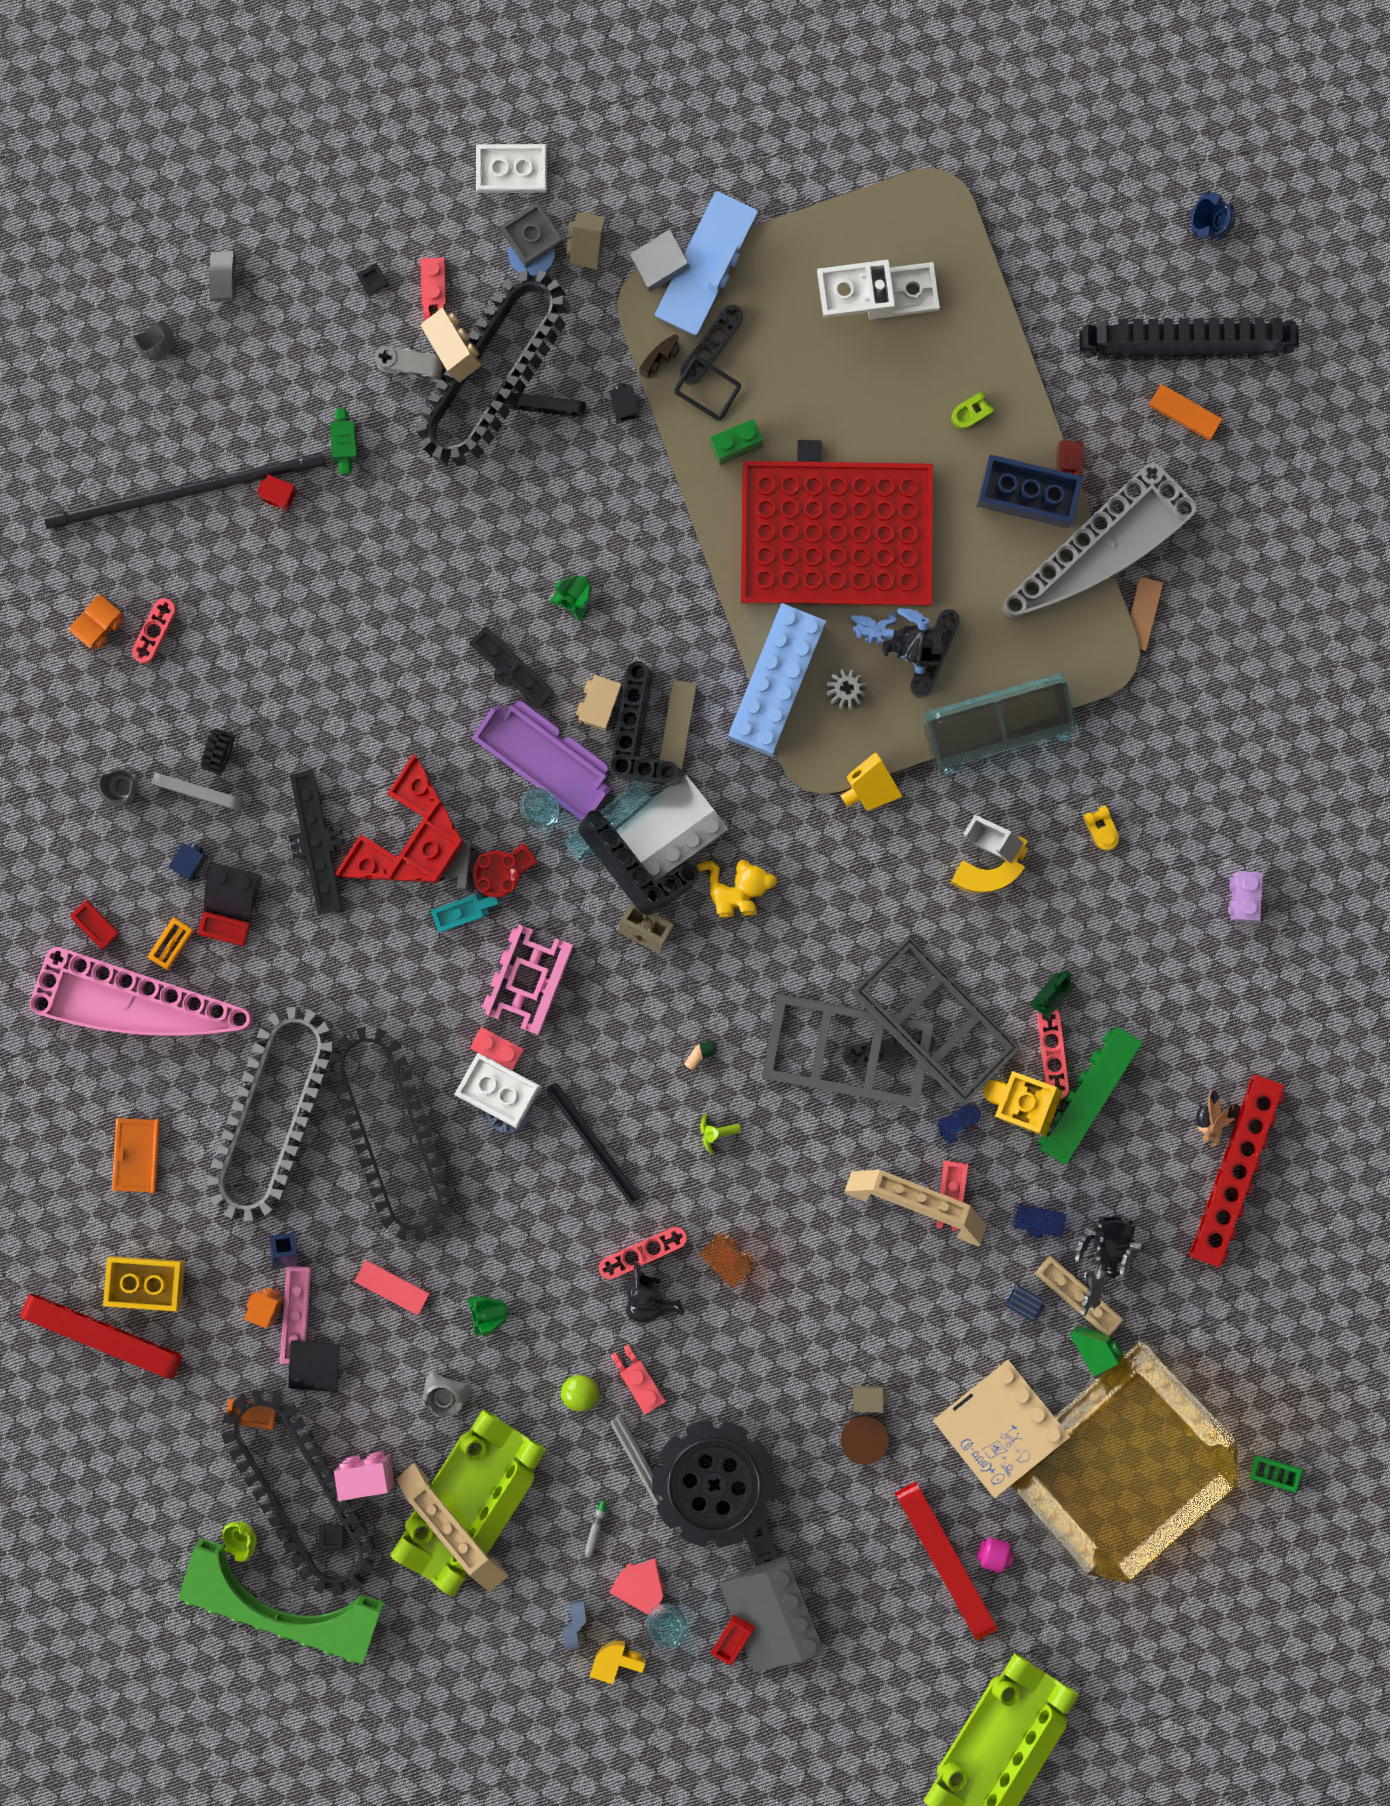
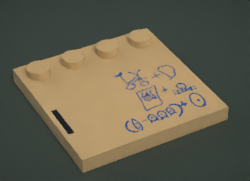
M1009 1360L1005 1361L933 1420L994 1499L1070 1438L1069 1434Z

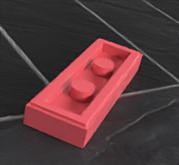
M368 1260L364 1261L354 1280L359 1285L416 1315H419L430 1294Z

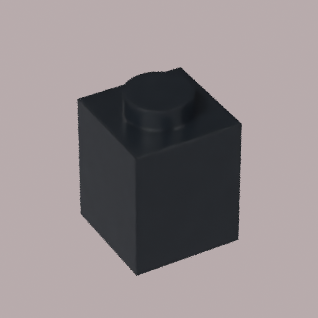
M620 384L614 386L613 390H609L616 424L639 418L632 385Z

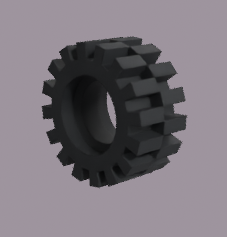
M217 728L212 730L211 735L208 737V742L205 744V750H203L201 769L218 775L223 773L234 747V734Z

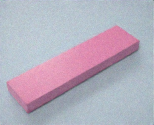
M286 1267L280 1363L289 1364L291 1340L307 1341L312 1267Z

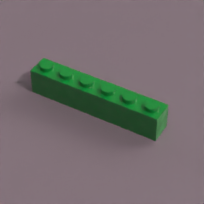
M1119 1027L1107 1030L1102 1038V1041L1105 1042L1100 1051L1098 1049L1094 1051L1089 1059L1092 1063L1087 1071L1084 1069L1077 1078L1079 1085L1076 1090L1069 1091L1064 1099V1102L1067 1103L1062 1112L1058 1110L1052 1119L1053 1127L1046 1137L1041 1136L1038 1143L1041 1144L1039 1150L1063 1165H1066L1142 1044L1140 1040Z

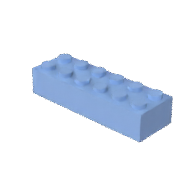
M781 603L728 734V740L772 757L826 620Z

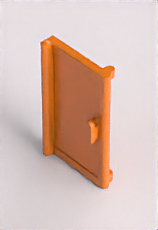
M116 1118L112 1191L156 1193L160 1133L159 1119Z

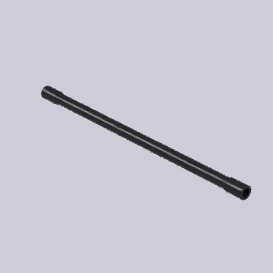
M318 452L289 461L85 508L44 515V522L47 529L57 528L77 521L267 478V475L277 476L299 470L313 469L325 466L323 453Z

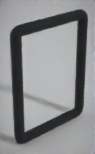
M694 356L675 386L674 393L714 419L722 420L741 389V384L702 358ZM696 361L736 385L719 416L679 391Z

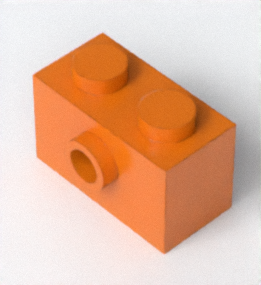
M267 1287L252 1293L247 1303L249 1308L244 1320L266 1329L273 1326L284 1301V1297L279 1296L281 1292Z

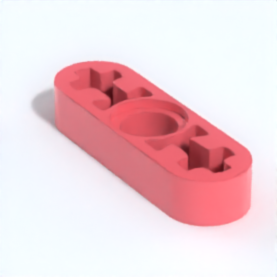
M163 598L156 601L133 646V657L139 663L148 664L154 660L176 616V606L169 599ZM168 604V608L171 611L169 614L165 613L162 620L166 622L163 625L158 620H154L156 616L160 619L162 612L159 610L160 607H165ZM152 625L160 626L161 633L158 637L152 638L149 636L148 630ZM146 638L150 642L155 643V645L152 646L149 643L147 651L150 653L149 656L141 658V654L138 651L145 649L147 642L143 640Z

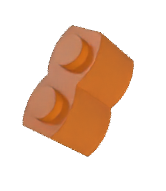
M99 594L68 630L94 651L96 648L100 649L106 644L108 640L107 635L112 630L116 631L123 624L122 618L124 614Z

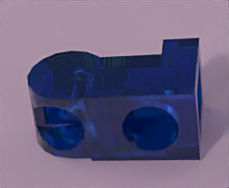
M965 1105L934 1125L946 1144L950 1145L958 1140L955 1136L956 1132L966 1126H972L979 1122L981 1112L975 1105Z

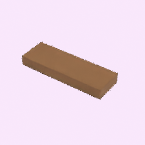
M1144 577L1139 578L1130 618L1137 634L1139 650L1145 652L1163 582Z

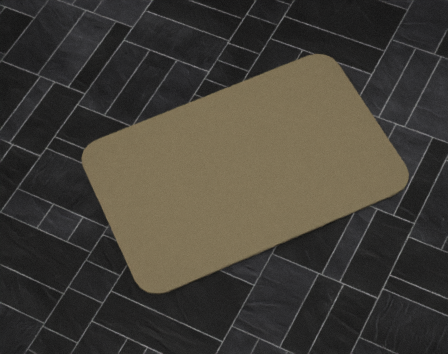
M932 167L912 170L750 227L738 252L740 254L739 260L735 267L731 266L728 275H730L725 288H720L697 336L655 317V312L671 280L650 292L638 269L631 273L621 286L617 302L620 326L749 681L781 604H741L743 461L797 462L798 440H822L821 462L933 464L931 606L785 604L826 620L775 748L779 764L789 780L805 791L821 795L842 792L852 788L846 778L847 775L875 752L884 763L889 774H893L1109 697L1126 686L1136 672L1140 650L1135 628L1115 577L1068 601L1021 618L1010 619L1003 613V604L1008 596L1092 517V513L1082 487L1073 523L1069 528L976 507L986 463L990 454L1077 475L975 200L963 181L948 171ZM881 260H888L889 268L929 262L934 264L940 306L939 311L869 320L868 312L823 318L817 269ZM909 284L906 287V291L911 295H915L919 292V288L915 284ZM840 285L837 291L840 295L847 296L850 294L851 289L847 285ZM736 305L743 312V321L711 365L740 382L741 389L723 419L716 420L674 393V388L681 378L680 369L717 317L726 306ZM736 312L733 314L727 313L728 321L725 324L727 328L731 320H738ZM715 330L712 333V338L715 341H722L725 338V333L722 330ZM674 334L678 335L681 347L676 357H671L668 363L659 359L661 364L655 374L651 373L648 379L640 375L639 368L651 351L668 337ZM706 348L698 352V357L703 360H708L712 355L711 351ZM695 362V366L689 372L687 378L690 376L696 377L695 369L699 365L697 362ZM708 368L698 383L688 385L683 382L679 391L719 416L736 385ZM983 391L987 397L985 400L988 405H992L996 412L968 429L956 428L951 420L953 410L961 403ZM978 405L973 406L976 413L981 411ZM754 418L763 438V447L719 465L710 445V437ZM1077 537L1079 545H1088V540L1085 537ZM1063 552L1060 554V559L1063 562H1071V556L1068 553ZM1051 569L1043 570L1044 577L1047 579L1054 578V572ZM1026 586V592L1029 595L1037 594L1035 586ZM1011 601L1008 604L1010 610L1014 612L1021 609L1019 603ZM898 608L918 610V613L929 619V628L935 626L939 615L944 610L951 609L957 612L960 618L959 625L934 685L927 696L916 697L910 690V684L915 674L914 664L907 662L902 657L898 658L895 652H889L887 657L884 656L882 644L877 645L878 640L876 639L869 643L865 642V638H869L868 636L864 637L861 635V639L857 638L856 632L853 631V626L856 627L858 623L851 620V615L871 617L872 620H875L877 626L879 621L888 620L890 613H896V623L886 627V629L900 631L905 626L918 625L898 614ZM948 615L947 618L942 617L947 629L950 624H955L952 621L951 615ZM926 664V669L929 671L937 668V665L930 666L931 664ZM842 669L845 670L846 676H849L850 670H854L853 678L862 675V679L858 684L866 683L867 685L866 688L861 689V691L866 693V697H858L862 702L860 706L852 701V710L848 709L847 703H844L842 710L839 709L840 701L832 705L831 700L835 696L826 695L827 691L832 690L827 687V682H834L832 679L834 673L841 678L840 670ZM922 674L921 681L919 683L915 682V685L918 686L917 691L927 690L928 687L925 686V681L927 677L932 680L933 676ZM845 684L840 690L841 692L845 691L846 695H849L853 689L848 688L847 684Z

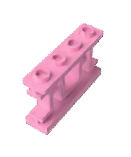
M519 924L517 929L513 928L508 940L512 942L509 951L504 950L500 964L503 967L500 974L495 973L491 983L494 990L491 996H486L482 1008L485 1009V1015L498 1020L503 1009L524 1016L521 1029L540 1035L574 946L556 938L551 949L530 942L534 930ZM524 934L525 938L522 944L534 948L529 961L517 957L514 966H512V959L521 936ZM557 948H561L550 979H546L549 969L538 965L542 952L555 956ZM520 964L542 972L534 994L512 986ZM508 979L505 989L516 993L512 1006L499 1002L495 1011L493 1008L504 980ZM540 992L544 994L531 1025L529 1020L532 1014L520 1009L525 997L537 1001Z

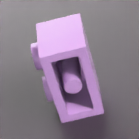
M1247 871L1233 873V876L1230 878L1232 900L1229 901L1228 906L1231 921L1254 923L1260 921L1263 873Z

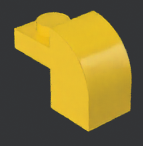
M612 1641L602 1646L597 1652L590 1677L613 1684L619 1666L643 1673L646 1659L642 1658L641 1653L633 1650H628V1653L623 1652L625 1648L624 1641Z

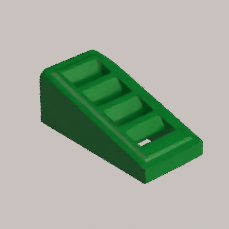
M1255 1455L1249 1479L1297 1493L1304 1468ZM1261 1462L1266 1463L1263 1476L1258 1475ZM1271 1465L1276 1466L1273 1478H1267ZM1280 1468L1285 1469L1282 1482L1277 1481ZM1290 1471L1295 1472L1292 1485L1287 1484Z

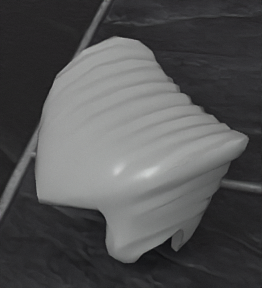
M430 1372L426 1377L422 1403L425 1407L428 1405L437 1418L449 1414L454 1416L466 1403L471 1392L470 1385L447 1379L435 1372Z

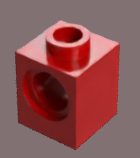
M267 475L266 480L261 481L258 493H260L259 498L263 502L288 512L297 489L290 483Z

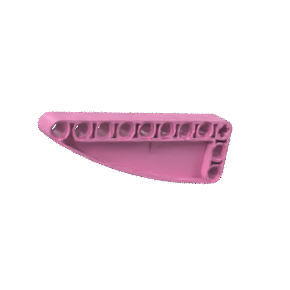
M54 947L46 954L30 1000V1007L36 1014L79 1026L127 1034L151 1036L211 1035L247 1030L253 1024V1015L246 1009L60 947ZM61 954V957L64 958L63 962L55 960V956ZM84 959L87 962V968L84 972L80 973L77 969V964ZM104 967H107L110 971V976L106 980L100 978V971ZM50 975H54L56 977V984L49 988L46 983L47 978ZM126 975H130L133 980L128 988H125L122 984V979ZM152 982L155 985V992L148 996L145 993V986ZM171 990H176L178 993V999L174 1003H170L167 998ZM45 997L48 1000V1007L42 1011L38 1004ZM197 997L201 1001V1006L198 1010L193 1011L190 1007V1002L193 998ZM217 1005H221L224 1010L220 1018H215L213 1015V1009ZM239 1013H244L247 1018L242 1026H238L235 1021Z

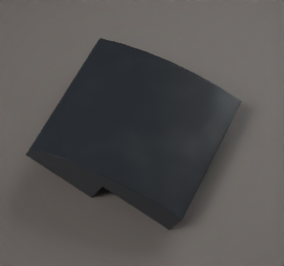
M291 1340L288 1388L337 1392L341 1344Z

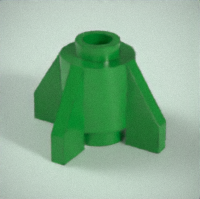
M574 575L558 581L554 587L557 593L551 598V604L562 605L567 610L572 611L571 613L577 621H581L590 602L591 582L582 575Z
M477 1296L467 1299L469 1308L472 1310L474 1335L482 1334V1336L492 1334L506 1322V1317H509L508 1305L506 1302L503 1303L501 1299Z

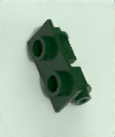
M1067 970L1060 971L1059 973L1056 972L1029 1005L1049 1018L1076 987V984L1071 982L1072 974Z

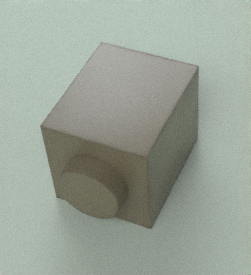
M853 1385L854 1412H883V1406H888V1392H883L882 1386Z

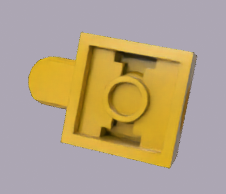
M1013 1071L1007 1084L998 1080H990L986 1083L983 1090L987 1101L999 1106L995 1117L1045 1137L1063 1091L1055 1086Z

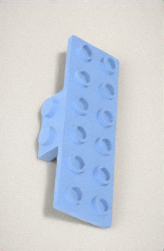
M718 191L714 193L684 254L691 267L672 278L655 312L656 318L694 336L698 335L720 288H725L730 275H728L731 266L735 267L739 260L740 254L738 252L757 215L756 209Z

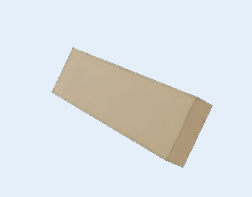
M1049 1255L1034 1274L1081 1314L1084 1296L1089 1289ZM1102 1300L1101 1304L1094 1311H1091L1089 1308L1086 1316H1083L1101 1333L1109 1336L1124 1320Z

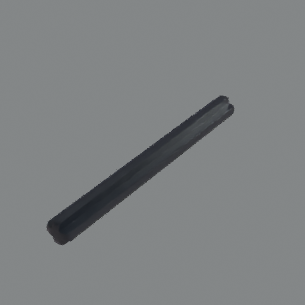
M558 1083L551 1084L547 1088L549 1095L630 1204L635 1202L640 1197L638 1192Z

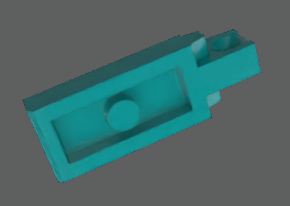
M474 894L432 909L431 913L438 933L484 918V916L489 915L488 909L498 906L499 902L494 897L484 899L483 894Z

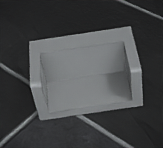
M974 815L963 834L974 846L1012 863L1023 844L1011 831L977 815Z

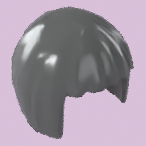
M159 320L151 325L143 333L132 336L137 349L149 359L162 360L174 348L175 338L173 332L163 320Z
M117 768L111 770L110 773H104L98 781V788L102 799L107 804L118 808L132 803L139 789L136 776L125 768Z

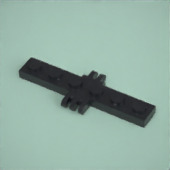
M314 770L290 774L301 833L285 836L286 841L296 840V844L287 846L288 851L298 849V853L289 855L290 860L306 857L317 914L322 915L341 911L342 906L331 852L337 851L336 846L346 844L345 839L335 840V836L343 835V829L333 831L332 827H325Z

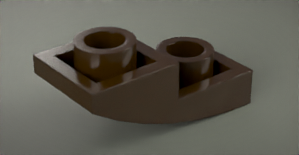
M674 334L668 337L651 351L639 368L640 375L648 379L651 373L655 374L661 364L659 359L668 363L671 357H676L681 347L678 335Z

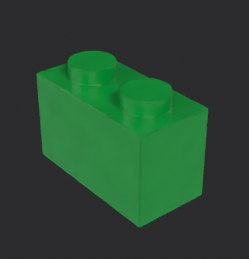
M753 418L711 436L710 445L719 465L763 447V438Z

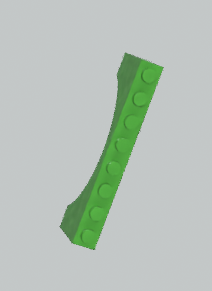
M200 1538L194 1547L178 1597L179 1600L184 1601L189 1606L207 1609L212 1614L230 1617L234 1622H244L252 1625L257 1630H266L275 1633L280 1638L292 1639L305 1647H314L322 1650L325 1654L337 1655L345 1658L350 1663H360L362 1665L368 1654L385 1603L361 1594L349 1605L322 1615L303 1616L276 1610L253 1597L240 1584L228 1564L224 1545L204 1538Z

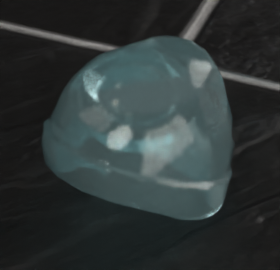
M534 787L523 794L520 801V812L529 826L544 830L555 825L560 815L558 801L549 790Z
M669 1603L659 1604L647 1616V1631L655 1644L662 1648H673L685 1640L688 1632L687 1622L683 1613L674 1605Z

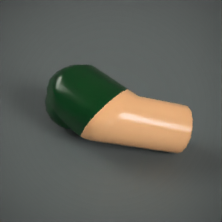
M708 1040L698 1044L685 1061V1065L689 1069L694 1070L701 1060L712 1057L717 1051L715 1042Z

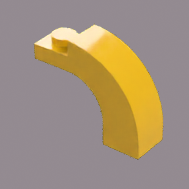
M1019 836L1018 838L1023 844L1012 863L1004 861L1001 866L995 869L983 870L962 861L950 884L971 893H990L1004 888L1014 881L1025 868L1017 860L1022 861L1029 849L1025 847L1028 840Z

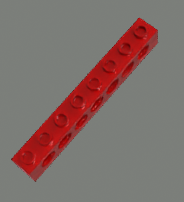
M1252 1075L1188 1257L1219 1268L1221 1263L1225 1264L1229 1255V1251L1226 1250L1228 1243L1234 1240L1237 1228L1234 1227L1237 1218H1241L1244 1213L1245 1205L1243 1201L1245 1195L1248 1196L1253 1187V1182H1251L1253 1172L1257 1173L1261 1164V1159H1258L1260 1152L1266 1149L1269 1137L1266 1135L1269 1127L1272 1128L1277 1119V1114H1275L1277 1104L1281 1105L1285 1096V1091H1282L1283 1084L1258 1075ZM1260 1097H1264L1268 1103L1267 1108L1263 1111L1257 1106V1101ZM1254 1119L1260 1125L1256 1133L1251 1132L1249 1129V1124ZM1245 1142H1248L1252 1147V1151L1248 1156L1243 1155L1241 1152V1146ZM1237 1165L1242 1166L1244 1170L1243 1176L1239 1179L1233 1175V1169ZM1228 1188H1233L1236 1193L1232 1201H1228L1225 1197V1192ZM1222 1210L1228 1215V1219L1224 1224H1220L1217 1220V1215ZM1216 1233L1220 1241L1217 1246L1212 1247L1209 1244V1237Z

